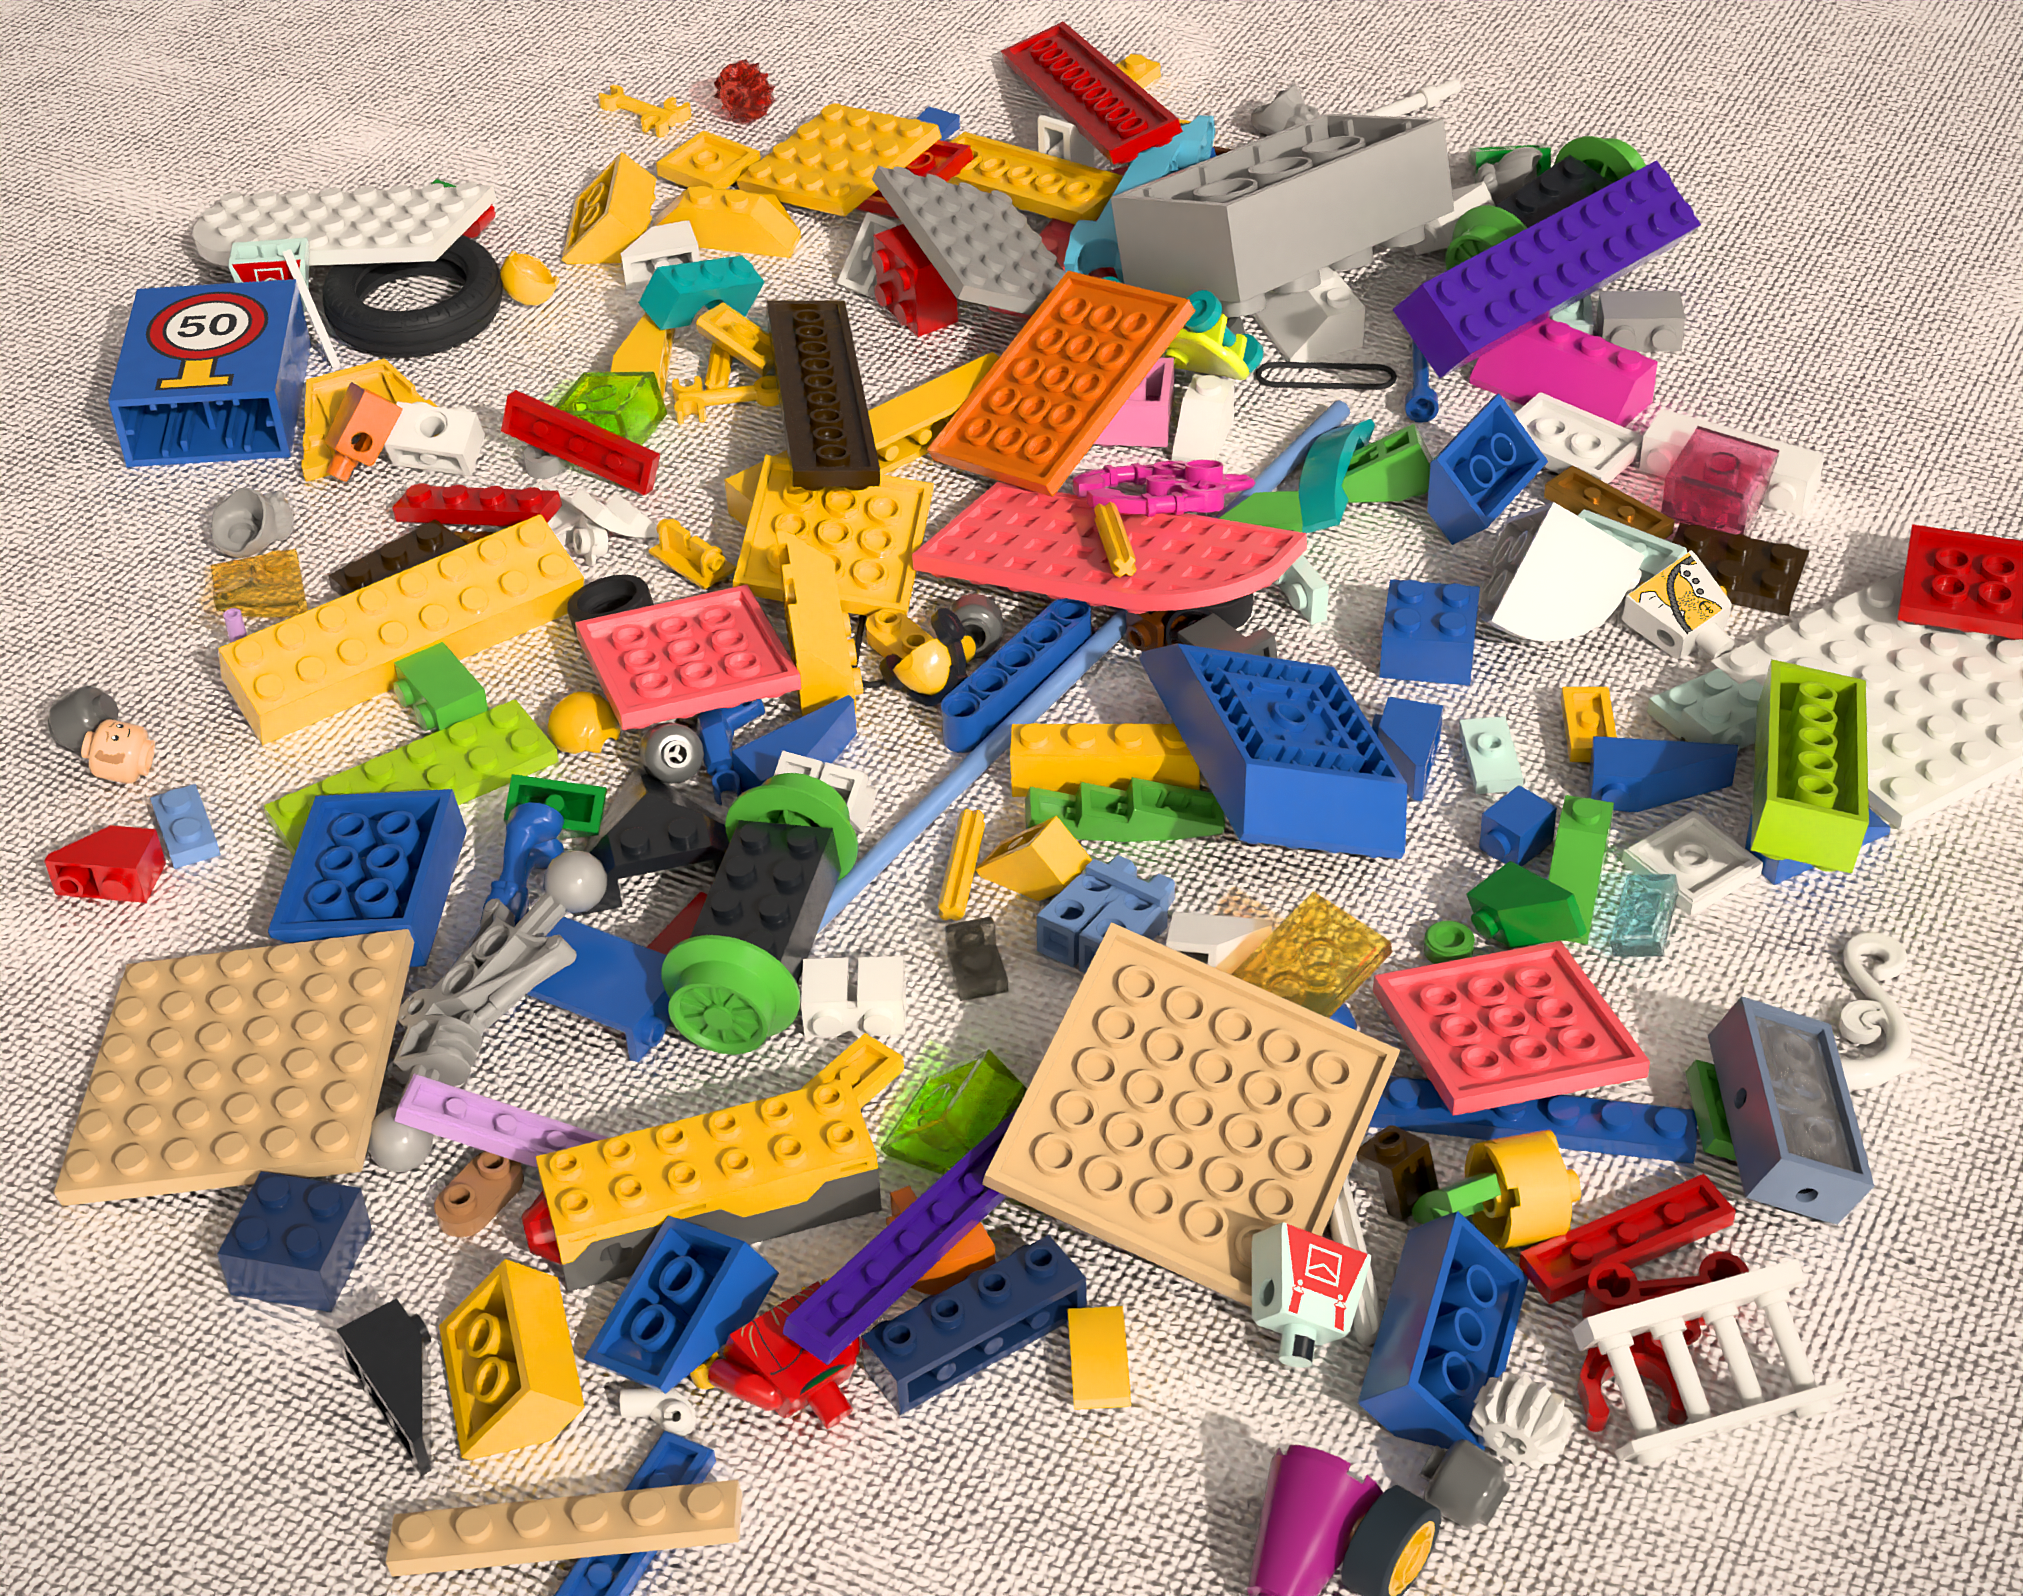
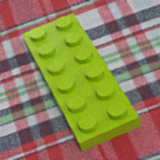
M514 699L469 719L455 723L429 736L415 740L384 755L372 758L365 763L330 776L299 791L287 794L280 799L263 805L267 820L294 857L315 796L453 789L459 806L509 784L512 774L528 776L558 763L557 748L518 701Z

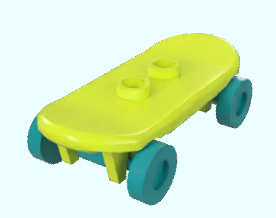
M1109 276V277H1104V278H1102V279H1106V280H1110V281H1114V282L1121 283V282H1120L1117 278H1115V277H1110V276ZM1200 290L1191 294L1187 299L1190 300L1195 312L1185 324L1191 332L1182 328L1160 358H1174V368L1224 376L1239 381L1245 380L1261 363L1264 354L1263 346L1250 334H1237L1235 336L1226 326L1227 317L1221 314V302L1212 292Z

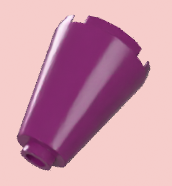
M1298 1444L1289 1445L1285 1455H1283L1280 1448L1275 1450L1269 1467L1247 1588L1248 1595L1318 1596L1343 1563L1350 1541L1361 1520L1372 1504L1383 1493L1376 1481L1366 1475L1363 1484L1347 1474L1351 1463L1317 1448Z

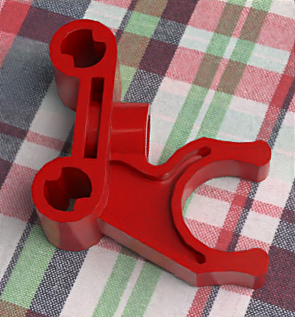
M1715 1252L1702 1260L1697 1276L1638 1281L1635 1273L1628 1266L1618 1262H1604L1594 1267L1589 1274L1582 1302V1316L1586 1319L1587 1317L1744 1274L1749 1272L1746 1263L1738 1256L1729 1252ZM1742 1306L1737 1307L1738 1312H1740ZM1703 1317L1685 1321L1687 1329L1682 1334L1687 1346L1693 1344L1702 1335L1700 1326H1706ZM1651 1331L1632 1336L1634 1345L1629 1348L1638 1373L1653 1380L1662 1389L1667 1399L1668 1421L1676 1425L1684 1424L1688 1420V1416L1660 1339L1654 1340ZM1598 1346L1588 1349L1576 1388L1585 1411V1426L1592 1432L1603 1431L1607 1425L1610 1409L1601 1394V1386L1609 1378L1615 1376L1608 1355H1601Z

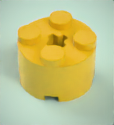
M1551 1130L1491 1139L1471 1145L1465 1161V1179L1479 1173L1496 1174L1502 1194L1482 1202L1484 1210L1471 1215L1475 1227L1496 1247L1510 1249L1542 1243L1556 1236L1566 1234L1571 1230L1572 1202L1580 1200L1581 1186L1576 1172L1573 1169H1566L1558 1149L1557 1139Z

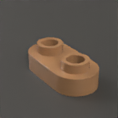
M486 1151L475 1156L440 1192L435 1200L434 1209L440 1229L449 1236L459 1238L472 1236L483 1230L522 1188L524 1174L521 1163Z

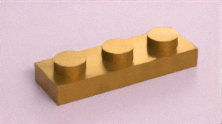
M1573 465L1545 484L1544 498L1560 505L1577 516L1585 509L1664 540L1673 534L1674 519Z

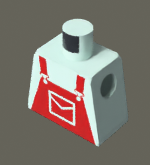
M308 238L232 243L228 265L235 283L293 279L282 253L291 249L309 290ZM301 297L303 310H304V312H305V311H306V306H305V304H304V302H303V299H302V297Z
M1284 1222L1253 1234L1252 1318L1256 1325L1282 1334L1279 1361L1292 1367L1305 1368L1313 1364L1315 1345L1321 1346L1344 1338L1349 1333L1370 1266L1371 1255Z

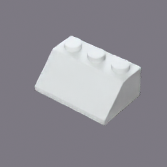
M1328 266L1319 269L1321 279L1319 286L1297 293H1277L1272 289L1265 292L1266 308L1252 314L1288 362H1302L1363 346L1365 307L1336 270H1331Z

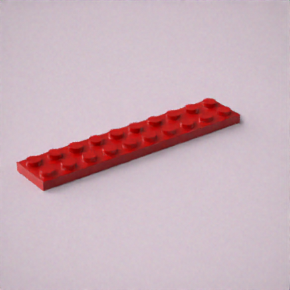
M1064 21L1001 50L1005 64L1068 123L1075 125L1079 133L1113 165L1131 162L1138 157V153L1150 147L1164 146L1170 143L1174 136L1183 132L1179 119Z

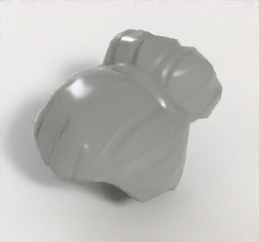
M1293 83L1289 89L1280 90L1271 103L1255 108L1251 114V123L1258 131L1270 136L1321 115L1318 109L1305 104L1299 87L1296 83Z
M1532 147L1517 148L1506 154L1494 165L1483 164L1478 169L1475 178L1476 183L1485 182L1496 206L1537 177L1536 165L1543 154Z
M247 487L233 492L213 511L211 535L215 547L231 557L243 558L261 552L275 540H286L294 529V517L290 504L285 498V493L277 490L262 494L255 489Z

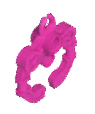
M1215 460L1162 461L1153 465H1141L1139 463H1131L1130 466L1119 467L1104 465L1102 469L1088 471L1073 478V493L1078 497H1087V504L1093 509L1099 503L1105 506L1112 502L1117 506L1119 513L1144 514L1147 517H1153L1156 514L1162 513L1179 515L1188 511H1220L1224 509V494L1252 489L1255 482L1248 475L1223 474V463ZM1119 483H1135L1136 485H1144L1146 483V494H1141V496L1124 495L1119 490L1105 487H1117Z

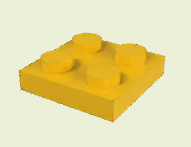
M703 130L656 163L658 176L679 185L726 189L735 183L737 178L748 171L751 164L761 159L760 151Z

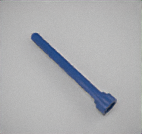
M1412 339L1413 389L1406 395L1405 411L1412 421L1426 423L1433 420L1438 414V395L1429 386V363Z

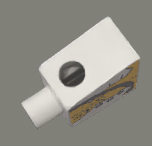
M1692 550L1626 596L1622 620L1675 659H1683L1699 647L1712 659L1728 653L1734 646V640L1723 631L1728 623L1732 607L1731 602Z

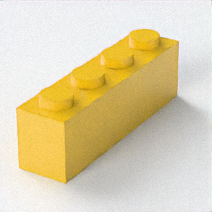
M1174 723L1012 724L1010 748L1012 797H1026L1030 787L1076 795L1081 782L1126 791L1132 777L1200 790V769Z

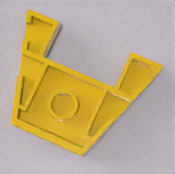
M385 358L306 379L305 434H303L304 456L301 465L305 482L331 475L326 470L335 454V450L327 445L325 440L350 382L378 394L397 404V401L412 404L414 402H424L433 407L438 406L430 399H423L416 392L415 385ZM360 432L355 434L353 438L360 435Z

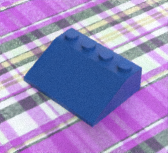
M453 789L315 796L268 929L270 937L287 943H299L409 929L415 942L409 967H426L467 832Z

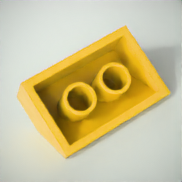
M621 151L576 197L561 260L567 264L622 263L621 253L646 232L647 226L651 222L650 210L656 199L654 190L657 178Z
M504 1259L439 1325L460 1453L462 1458L468 1460L549 1442L585 1408L558 1277Z

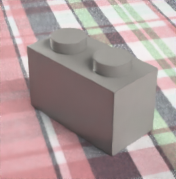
M1599 291L1596 316L1597 336L1605 341L1637 352L1682 351L1686 316L1680 291Z

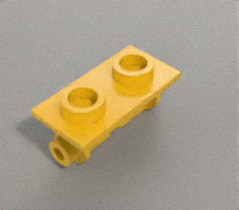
M662 519L658 523L656 531L659 535V544L648 550L649 554L703 590L736 571L737 567L725 559L719 547L711 546L696 535L691 537L690 531L682 527L676 519Z

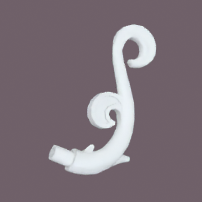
M1865 932L1853 936L1845 943L1843 951L1846 969L1868 1000L1850 1002L1842 1009L1838 1027L1842 1036L1853 1043L1870 1044L1880 1038L1881 1028L1887 1035L1886 1045L1877 1055L1869 1058L1859 1055L1855 1059L1840 1057L1849 1090L1877 1087L1893 1079L1896 1075L1918 1068L1921 1065L1919 1060L1908 1058L1911 1053V1033L1908 1022L1900 1007L1859 963V956L1862 954H1871L1882 958L1885 963L1876 965L1873 969L1872 976L1877 980L1894 978L1905 969L1907 953L1904 946L1896 939L1877 932Z

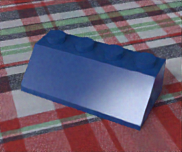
M1459 1211L1449 1213L1408 1230L1357 1403L1395 1437L1435 1447L1438 1445L1444 1449H1449L1452 1443L1458 1439H1465L1485 1451L1486 1446H1482L1478 1442L1479 1435L1469 1426L1473 1416L1472 1411L1476 1405L1474 1401L1481 1387L1486 1385L1489 1378H1499L1505 1372L1529 1278Z

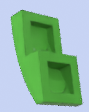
M1479 1173L1424 1194L1417 1200L1412 1209L1414 1222L1425 1224L1457 1211L1466 1217L1484 1210L1482 1202L1502 1195L1496 1174Z

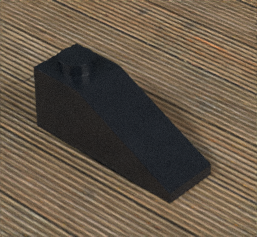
M396 1298L336 1329L347 1366L422 1477L432 1471L431 1367L425 1348L426 1345L432 1343V1339L419 1314L415 1313L409 1316Z

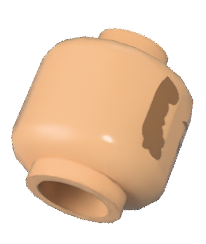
M106 719L99 724L95 732L88 731L86 733L81 755L82 758L89 759V769L94 776L132 784L140 775H148L154 758L155 741L149 740L148 732L142 726Z

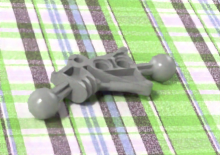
M566 851L552 859L544 872L543 888L546 893L516 926L514 914L499 899L489 900L484 907L479 928L449 971L432 989H420L404 1001L399 1009L398 1021L406 1029L395 1059L389 1063L387 1068L388 1072L401 1084H406L398 1106L414 1074L450 1086H458L466 1082L471 1074V1067L477 1059V1052L482 1046V1034L485 1028H489L536 985L575 961L577 952L561 935L545 936L567 912H587L602 899L606 892L607 874L601 862L595 856L584 851ZM393 1106L377 1114L373 1120L367 1149L374 1162L380 1167L392 1172H408L422 1165L432 1151L433 1134L395 1122L398 1106Z

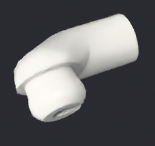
M652 1388L621 1389L620 1410L622 1418L650 1416L663 1430L678 1436L686 1435L693 1429L697 1417L695 1409L675 1388H672L666 1394Z

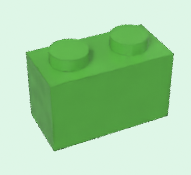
M444 642L394 662L398 681L393 683L396 696L403 707L410 706L413 709L420 727L425 732L430 730L432 733H436L455 723L488 711L484 688Z

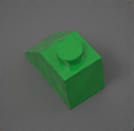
M512 774L503 820L507 824L511 810L518 805L528 802L541 803L554 808L563 816L564 824L560 835L556 839L599 836L607 788Z
M1512 861L1506 863L1466 893L1473 912L1471 921L1475 929L1484 938H1493L1509 948L1580 938L1587 932L1574 893Z

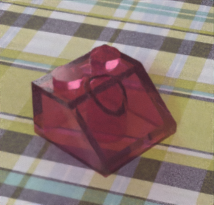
M1697 426L1666 475L1661 513L1685 524L1701 525L1712 530L1747 535L1759 514L1780 450Z

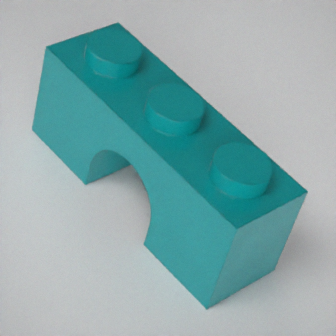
M743 255L661 266L656 268L638 303L660 330L690 326L695 315L703 306L711 310L722 302L746 317L765 281L756 272L752 263L745 259Z

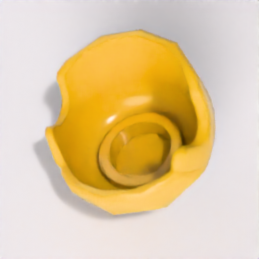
M512 251L506 257L500 269L503 289L514 300L524 305L536 306L546 302L552 297L559 283V278L557 276L553 277L550 270L539 259L527 254H517L516 251Z
M577 691L561 699L553 707L548 720L547 734L561 752L571 754L583 751L600 753L603 744L608 738L611 737L614 740H619L621 726L609 702L600 694Z

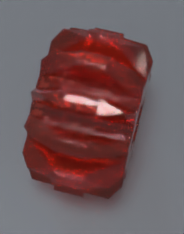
M747 59L739 60L733 64L730 63L724 67L722 72H720V76L714 82L715 87L718 89L714 97L722 102L720 110H728L730 120L740 119L743 124L750 123L756 119L760 120L764 117L776 101L771 94L776 86L767 81L769 73H761L759 63L750 65Z

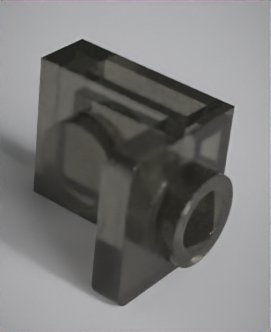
M984 917L946 925V958L959 1000L965 1001L1008 992V977L996 945V931L993 918Z

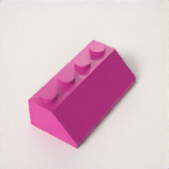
M1547 318L1481 355L1470 375L1469 383L1496 395L1500 394L1503 398L1523 406L1541 392L1619 426L1626 427L1653 402L1658 361L1645 357L1637 351L1628 350L1605 341L1599 336H1593L1572 328L1566 323Z

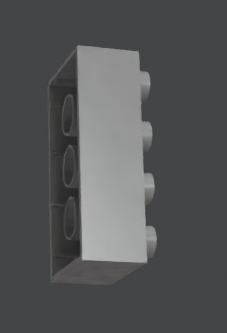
M1324 114L1111 197L1124 284L1185 299L1197 291L1207 290L1212 292L1221 302V314H1224L1226 317H1241L1264 310L1266 308L1265 292L1272 289L1277 293H1297L1319 286L1321 284L1319 269L1328 266L1331 270H1349L1372 263L1374 261L1372 246L1379 244L1381 247L1396 248L1423 241L1425 239L1424 224L1454 212L1444 118Z

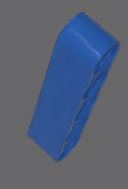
M1069 598L1056 599L952 690L941 702L942 735L945 747L957 753L972 752L1091 637V605H1088L1085 601Z

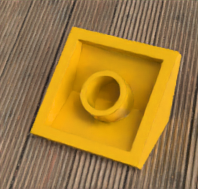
M722 302L699 316L696 321L697 331L756 373L764 377L774 366L769 333Z

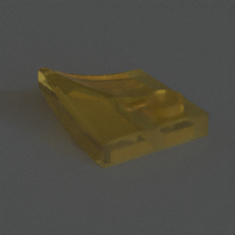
M296 548L285 551L276 550L264 555L210 565L216 611L225 612L228 609L237 608L241 610L242 616L249 617L296 616L309 611Z

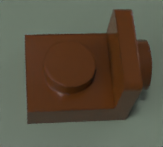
M1126 611L1127 642L1142 652L1165 647L1164 629L1171 616L1177 611H1152L1151 613L1141 614ZM1180 616L1172 623L1170 632L1185 629L1191 620ZM1171 640L1172 644H1184L1180 640Z

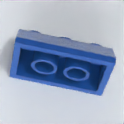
M1500 394L1493 396L1430 463L1427 512L1452 545L1487 529L1548 463L1546 457Z

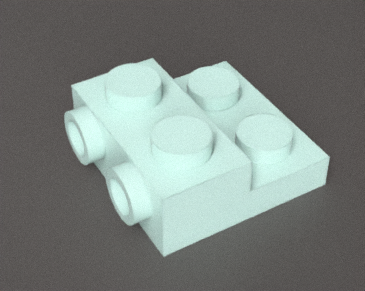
M1718 668L1650 697L1647 713L1679 740L1683 737L1685 742L1738 745V750L1755 743L1757 705L1763 686L1755 679L1738 684Z

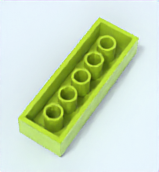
M1771 659L1756 714L1751 851L1760 852L1774 860L1790 859L1811 864L1815 868L1826 872L1838 870L1852 874L1869 824L1866 680Z

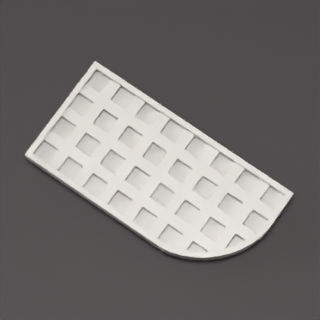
M466 182L456 187H444L443 184L435 183L420 189H410L408 185H398L388 190H376L375 187L367 186L352 192H342L340 188H330L320 193H308V190L300 189L283 195H275L274 191H263L254 196H242L240 192H233L221 196L220 202L202 213L203 216L194 225L193 238L197 251L202 258L211 263L229 267L232 243L308 238L309 266L436 261L497 199L493 185L478 186L476 182Z

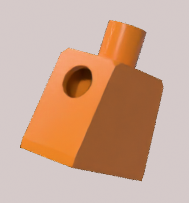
M350 382L325 440L327 445L336 450L326 472L349 483L359 462L372 467L403 408L378 394ZM360 432L358 442L351 444L353 436Z

